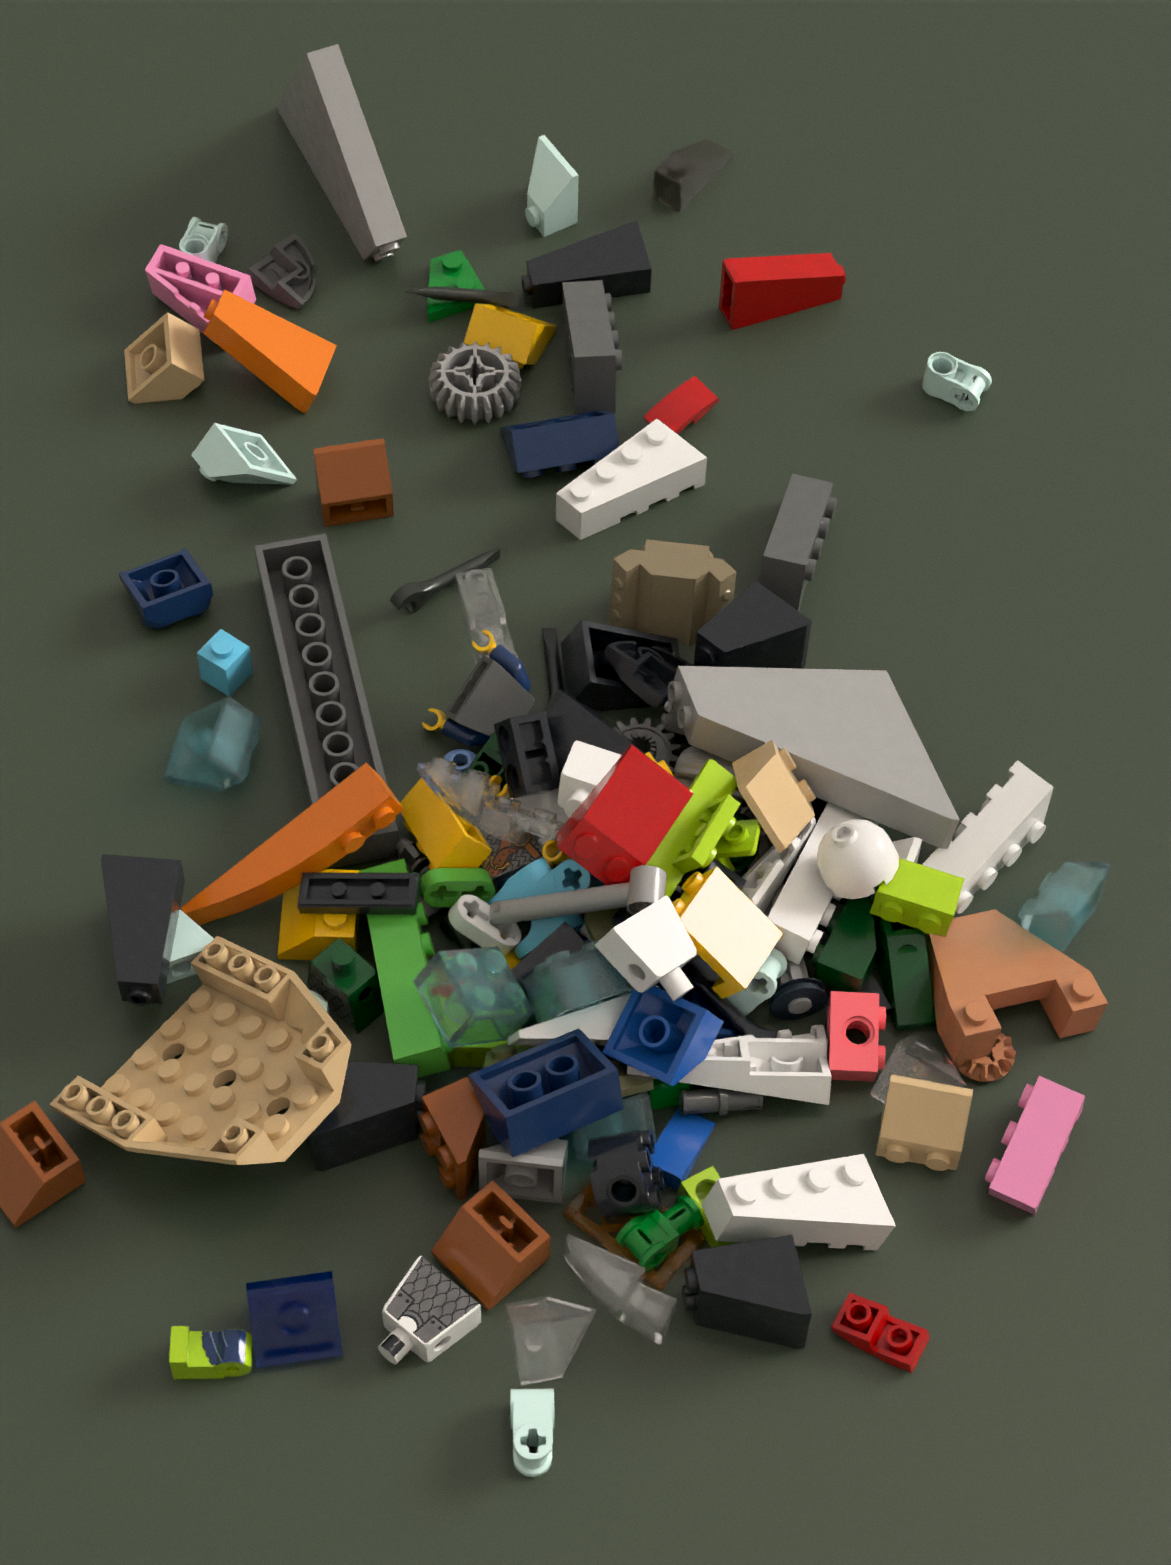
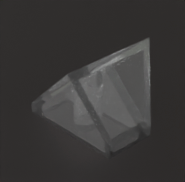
M912 1034L896 1044L870 1095L884 1103L891 1074L957 1087H964L966 1084L946 1053Z
M549 1296L505 1304L521 1386L563 1378L565 1370L597 1312L596 1309Z

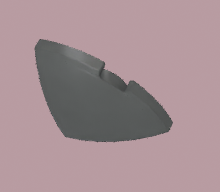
M295 233L276 244L270 255L251 266L246 273L250 275L252 284L283 304L298 309L306 304L316 285L315 278L311 282L310 270L315 265L314 260L306 245Z

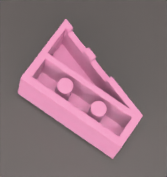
M160 244L145 268L152 293L190 324L198 328L203 334L209 320L203 318L212 299L219 301L224 289L253 304L256 301L250 275Z
M1041 1076L1038 1077L1035 1086L1027 1083L1018 1103L1019 1107L1024 1108L1019 1122L1010 1121L1001 1141L1002 1144L1007 1145L1002 1160L994 1157L986 1174L985 1181L991 1183L989 1195L1035 1215L1053 1176L1058 1160L1068 1143L1073 1126L1078 1121L1082 1112L1085 1095Z

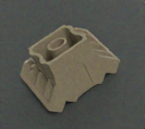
M646 539V543L641 550L629 549L613 559L608 625L676 638L678 642L685 643L688 647H691L696 643L697 631L734 599L736 571L724 559L713 558L712 553L709 551L710 546Z

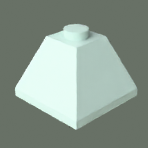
M545 135L538 137L527 192V208L525 209L528 223L532 227H536L543 237L577 223L579 177Z
M217 423L212 425L191 454L200 466L199 471L211 481L293 485L297 480L261 434Z

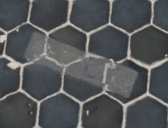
M491 568L473 569L467 572L456 573L459 597L476 665L483 655L477 653L472 645V641L479 647H486L490 642V639L481 632L482 630L491 632L496 646L502 645L517 657L506 624V612Z
M434 757L432 762L418 763V773L441 801L446 803L466 821L492 836L509 843L523 842L525 834L528 832L553 841L557 840L556 834L565 824L557 821L558 814L552 811L535 808L534 812L521 808V801L506 796H500L499 800H497L501 785L491 782L490 774L474 769H469L468 773L455 770L456 763L439 757Z

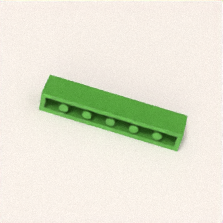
M404 858L359 871V873H410ZM418 902L417 914H367L395 1064L418 1065L419 1078L451 1069L448 1053L454 1051V1046L448 1027L442 1028L441 1020L448 1017L442 996H436L435 988L441 987V981L435 963L430 964L429 957L435 955L429 932H423L422 926L429 924L423 902Z

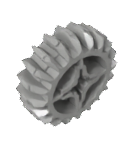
M476 340L471 346H466L461 342L458 349L449 346L447 354L439 353L437 362L432 363L430 377L428 378L430 396L432 401L436 403L438 411H446L448 419L458 416L460 423L470 419L475 425L478 420L484 419L489 424L492 416L501 419L504 411L511 412L513 403H517L520 396L521 377L518 363L512 360L511 354H502L501 347L491 349L489 342L484 346H479Z

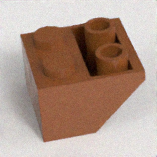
M384 438L341 445H329L313 449L317 496L324 527L394 516L393 493Z
M467 1077L422 1096L423 1113L418 1115L424 1131L420 1134L422 1145L428 1156L435 1154L441 1165L437 1167L444 1187L447 1190L453 1188L459 1201L468 1197L479 1168V1151L486 1148L485 1114Z
M35 1100L0 1122V1208L12 1225L17 1228L86 1182L80 1159Z
M492 1180L461 1206L431 1250V1254L489 1311L550 1258L551 1236Z

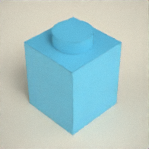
M222 629L197 652L201 679L229 697L253 673L250 647Z

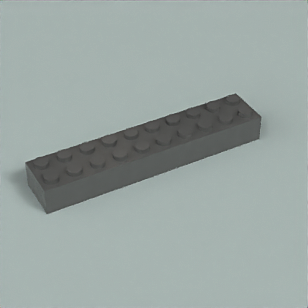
M326 533L254 546L258 577L309 805L314 804L365 763L370 765L387 784ZM396 819L389 826L377 830L368 837L357 851L348 853L326 869L397 856L398 850L396 845L399 842Z

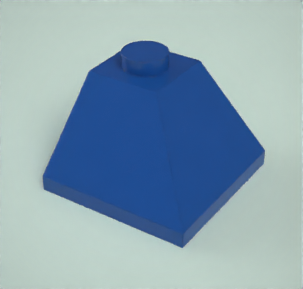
M656 986L649 988L643 993L633 989L602 1053L674 1086L706 1059L724 1021L708 1010L682 998L673 1001L665 990Z

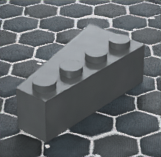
M602 280L562 282V312L568 350V363L571 369L572 393H574V414L598 410L616 413V370H622L621 349H619L618 332L615 330L614 312H612L611 294L604 292Z
M792 474L763 554L759 583L799 611L807 583L813 579L816 562L819 560L822 551L823 540L827 537L830 519L833 518L837 498L831 497L832 482Z

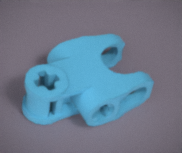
M540 858L511 876L488 904L491 905L492 902L499 900L521 899L523 897L605 886V884L573 859L563 861L552 870L546 859ZM574 914L531 920L529 934L516 945L514 949L515 954L519 960L524 959L564 922L568 923L576 933L580 932V929L585 924L581 915Z

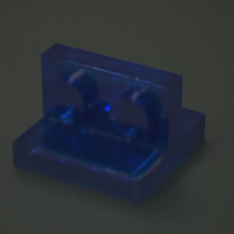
M332 1271L246 1283L257 1368L343 1356Z

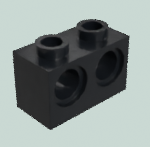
M546 712L512 717L494 724L510 800L558 789L560 774Z

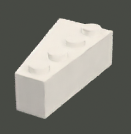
M1018 760L1009 769V781L1002 788L995 784L986 794L987 799L981 806L978 815L976 816L970 812L961 821L954 834V841L950 842L948 849L937 848L922 864L965 878L955 911L958 914L962 913L969 906L975 892L980 888L986 890L996 879L997 871L1004 865L1010 867L1020 856L1022 848L1028 842L1034 844L1046 829V825L1043 823L1054 787Z

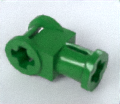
M680 1195L676 1198L675 1204L663 1213L656 1210L655 1213H648L644 1216L640 1215L630 1220L618 1232L616 1242L622 1247L626 1246L638 1259V1267L642 1272H648L656 1268L671 1252L677 1249L680 1236L690 1229L698 1230L704 1225V1219L695 1202L688 1196Z

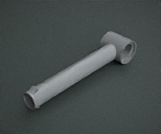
M637 866L630 871V880L627 883L492 902L490 905V917L495 925H503L627 907V911L631 915H635L665 897L667 874L664 870L655 866Z

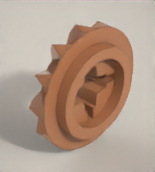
M1000 1031L990 1052V1058L983 1056L957 1062L954 1065L963 1075L972 1080L980 1082L996 1081L1008 1074L1013 1067L1016 1050L1012 1046L1011 1037H1006Z

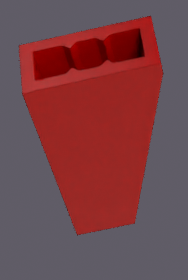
M831 253L722 260L719 309L731 330L739 329L840 300L842 298L843 284L846 283V273L843 266L837 264Z

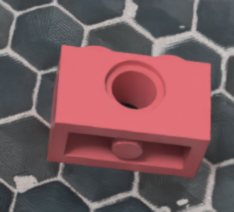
M830 992L827 1002V1060L832 1076L831 1080L874 1082L878 1070H884L886 1050L884 1045H878L879 1031H885L886 1007L879 1006V993ZM852 1029L860 1030L865 1034L867 1041L863 1044H854L848 1040L846 1032Z

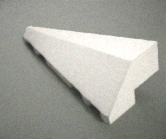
M814 817L785 850L778 853L773 845L742 877L746 880V883L741 892L763 914L816 825ZM697 953L689 961L706 980L716 982L719 978V975Z
M813 1025L810 1033L793 1036L791 1031L786 1029L779 1030L776 1038H755L753 1035L715 1040L706 1059L679 1082L829 1105L832 1076L827 1060L828 1042L824 1026ZM627 1065V1074L652 1077Z

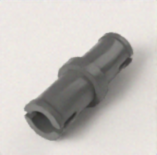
M721 1088L681 1089L678 1093V1106L681 1116L713 1112L717 1116H726L728 1111L762 1110L763 1095Z

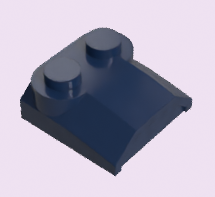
M186 548L131 570L118 573L121 582L140 612L143 624L155 629H162L176 621L203 613L210 606L211 597L214 595L211 582Z

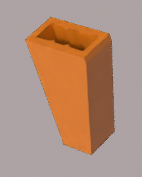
M224 289L219 301L214 299L210 301L203 318L209 320L204 334L297 410L306 414L319 391L337 345Z

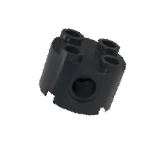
M636 1129L594 1137L588 1142V1161L594 1160V1171H589L591 1185L601 1217L605 1216V1221L655 1213L656 1210L662 1209L660 1192L665 1191V1182L661 1167L653 1166L651 1154H655V1143L650 1129L642 1131Z

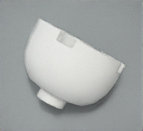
M854 819L834 826L823 836L818 846L817 866L826 886L832 890L834 895L839 898L858 899L876 893L873 887L879 885L883 880L887 885L893 879L899 866V855L884 829L868 820Z

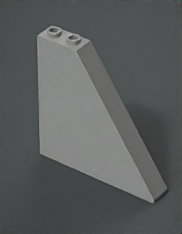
M336 44L306 53L276 105L278 112L363 260L374 258L375 262L389 259L394 256L393 252L400 249L399 245L407 238L339 45Z
M678 666L674 681H670L668 685L667 695L669 703L673 704L677 713L678 726L683 729L690 745L734 762L773 740L779 751L783 748L787 749L797 767L792 772L798 781L803 779L807 781L815 797L909 836L920 838L922 841L938 848L948 849L960 819L887 670Z

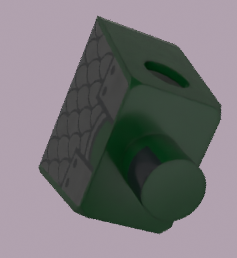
M342 939L334 941L310 962L307 988L320 994L328 1002V1007L357 1034L362 1032L385 1012L377 971Z

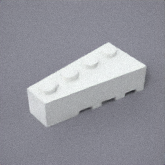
M656 419L556 493V521L578 539L582 540L620 523V518L628 514H641L649 510V505L664 498L666 501H670L679 497V493L682 490L691 486L693 489H697L705 485L707 457L660 420Z
M864 1154L719 1178L701 1204L716 1241L743 1243L793 1234L795 1246H805L807 1242L828 1243V1248L844 1249L847 1245H861L863 1250L877 1251L896 1227Z

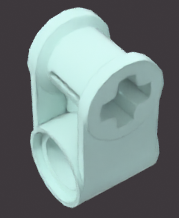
M192 217L187 231L180 240L179 250L215 263L219 254L222 253L226 246L228 237L227 224L219 223L214 225L201 222L199 217Z
M936 352L928 358L922 381L923 390L928 395L951 403L964 411L975 410L980 403V395L988 390L992 384V378L985 369L955 358L946 352Z
M773 948L747 988L726 997V999L744 1016L748 1015L759 1004L772 997L777 989L776 980L787 969L785 956L779 950Z
M554 1388L510 1389V1427L513 1429L514 1466L521 1474L528 1477L541 1476L551 1466L554 1429ZM528 1447H537V1453H529Z

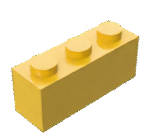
M427 772L400 802L404 808L401 812L405 819L403 824L408 831L415 835L418 841L416 847L428 857L430 861L428 867L430 870L436 868H478L492 852V849L454 788Z

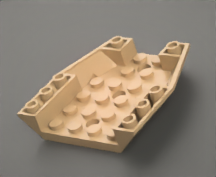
M216 936L191 962L203 985L135 1051L120 1069L101 1088L77 1076L49 1104L55 1111L129 1152L232 1165L285 1162L340 1103L352 1045L294 971ZM182 1054L180 1058L173 1059L175 1056ZM235 1080L232 1085L224 1086L226 1083ZM289 1108L283 1115L277 1114L280 1110Z

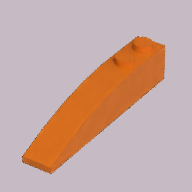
M365 763L183 905L181 910L199 925H203L242 912L275 898L301 884L303 872H321L348 853L357 851L373 833L389 826L395 820L396 815L402 812L404 808L382 777L370 765Z

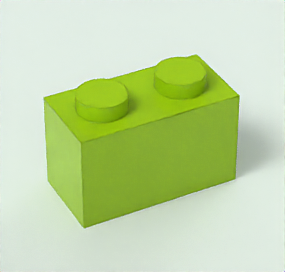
M899 858V866L893 879L887 885L883 880L877 886L870 914L880 916L889 922H899L920 929L927 934L946 937L955 915L965 878Z

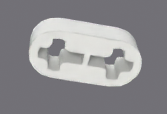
M466 894L461 896L449 910L448 917L452 926L492 954L497 956L508 955L521 940V932L516 923L495 925L490 917V905L474 895Z

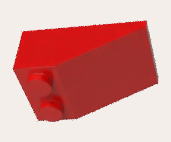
M631 744L556 834L557 847L605 885L627 883L630 880V871L634 867L648 863L692 797L693 791Z

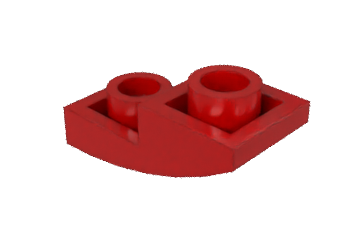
M694 376L670 392L649 410L643 418L648 425L658 419L676 434H679L691 421L696 424L719 401V398Z
M850 1292L831 1326L834 1333L856 1347L910 1373H913L930 1339L927 1329L890 1316L887 1306Z

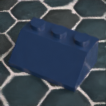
M603 410L501 427L512 470L517 473H523V478L544 475L543 469L557 467V472L578 469L577 463L591 461V466H593L619 447L615 415Z
M579 1028L469 1074L470 1083L494 1136L512 1157L528 1152L533 1148L565 1136L572 1131L602 1120L624 1109L618 1069Z

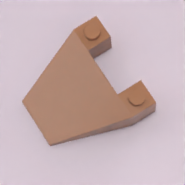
M996 909L953 918L946 937L925 933L937 1031L953 1063L990 1055L1002 1028L993 1012L995 1009L1039 1000L1059 1038L1094 1031L1108 1005L1091 971Z

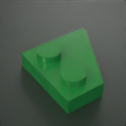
M462 250L430 260L428 287L439 286L485 290ZM428 298L427 320L430 323L472 309L475 303Z

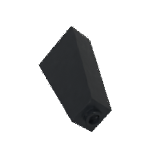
M638 221L528 260L527 275H522L521 277L523 293L530 295L533 308L562 305V282L602 280L604 292L610 293L611 298L648 293L651 291L652 268Z
M102 854L101 865L116 976L122 1001H128L138 1006H145L150 1003L162 1004L185 884L181 860Z

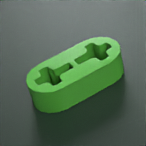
M436 868L427 871L421 877L420 890L426 904L432 907H452L461 896L466 894L474 895L488 903L495 895L492 878L489 872L482 868Z

